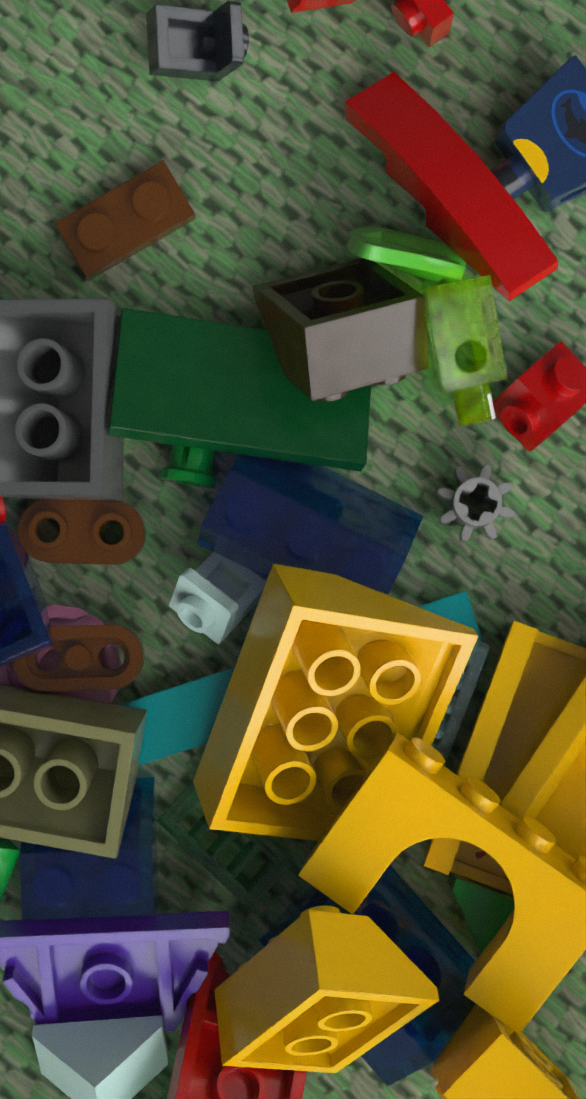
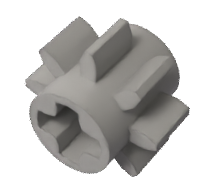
M488 464L479 471L477 477L469 479L462 467L456 468L453 472L459 486L454 491L448 488H439L435 494L440 499L449 501V512L439 518V524H447L454 520L461 526L459 541L463 543L470 538L473 529L481 528L482 533L489 541L496 538V529L492 521L497 517L511 519L515 515V512L510 508L502 506V495L509 492L513 487L512 484L503 483L497 487L489 480L491 465ZM475 488L483 490L482 501L491 505L490 512H482L474 520H471L467 517L468 506L460 503L459 497L460 495L467 496Z

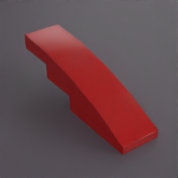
M392 72L345 101L346 120L385 154L386 173L426 209V227L506 300L511 301L558 269V259L520 206L480 157L443 117L399 75Z

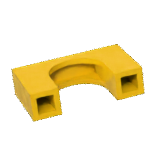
M397 733L313 848L298 876L345 910L354 914L390 863L402 851L418 842L433 838H453L469 842L486 851L499 863L506 873L512 886L515 907L509 918L469 969L463 995L517 1034H520L586 950V857L579 856L577 860L555 845L556 838L544 825L528 816H523L520 820L498 805L500 803L499 796L482 781L474 777H467L466 780H463L443 765L445 762L443 756L427 742L416 737L411 738L409 741Z

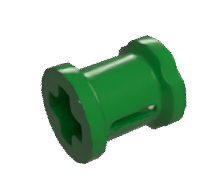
M171 445L168 467L161 468L159 478L179 484L215 489L217 479L211 475L215 451Z

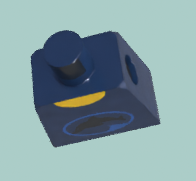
M576 55L562 65L500 127L495 139L497 147L506 159L490 171L513 199H516L528 190L544 212H548L586 194V68Z

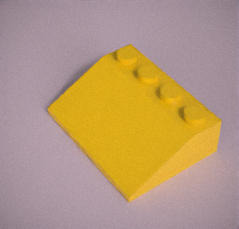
M273 564L193 780L209 829L319 841L397 733L409 741L411 738L416 737L432 745L477 641L478 634L473 628L335 574Z

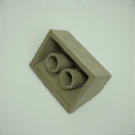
M0 684V838L116 859L137 778L147 710Z

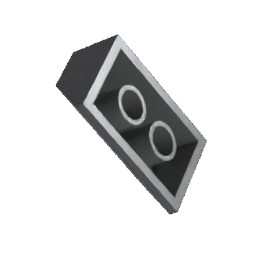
M0 300V497L122 501L124 438L107 435L122 309L110 300Z

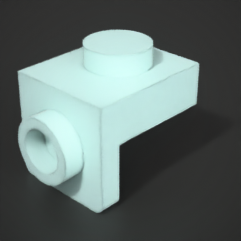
M219 546L196 570L187 568L179 576L169 607L177 612L181 621L188 628L198 633H204L219 645L259 602L266 581Z

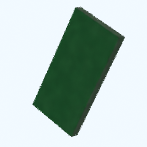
M123 308L119 323L107 435L361 472L367 464L371 385L349 390L345 397L338 400L311 401L285 377L267 330Z

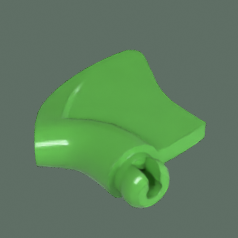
M365 226L352 230L349 233L346 244L348 251L361 258L376 261L401 272L433 282H438L442 278L451 282L457 279L462 280L466 267V262L441 240L377 226Z

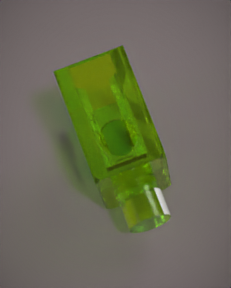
M490 275L417 289L418 292L425 296L429 370L433 388L441 392H452L458 426L495 419L489 383L507 379V372ZM467 342L472 347L474 357L472 363L467 368L460 370L456 366L454 356L457 348L462 343Z

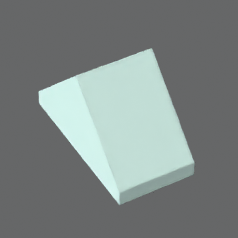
M162 1015L33 1025L32 1038L41 1074L71 1099H132L168 1065V1047Z

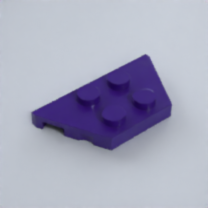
M229 911L0 920V966L4 970L3 983L17 1000L24 1002L29 1007L30 1017L37 1025L162 1015L165 1032L176 1031L187 1011L188 998L195 992H198L208 974V962L218 944H225L230 935Z

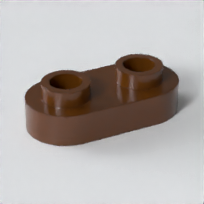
M44 499L31 504L23 512L18 523V538L25 552L32 558L42 562L121 565L133 560L143 549L146 540V527L139 513L122 502ZM47 519H55L60 525V534L55 541L45 543L39 536V526ZM110 521H118L124 528L122 540L115 545L106 544L101 535L103 526Z
M120 625L38 627L25 633L17 642L13 652V667L19 680L27 687L41 692L113 690L122 688L139 676L145 660L144 648L138 636L130 629ZM109 644L118 645L124 652V661L117 669L106 667L101 659L103 649ZM46 646L53 647L59 653L60 661L53 671H46L38 664V654Z

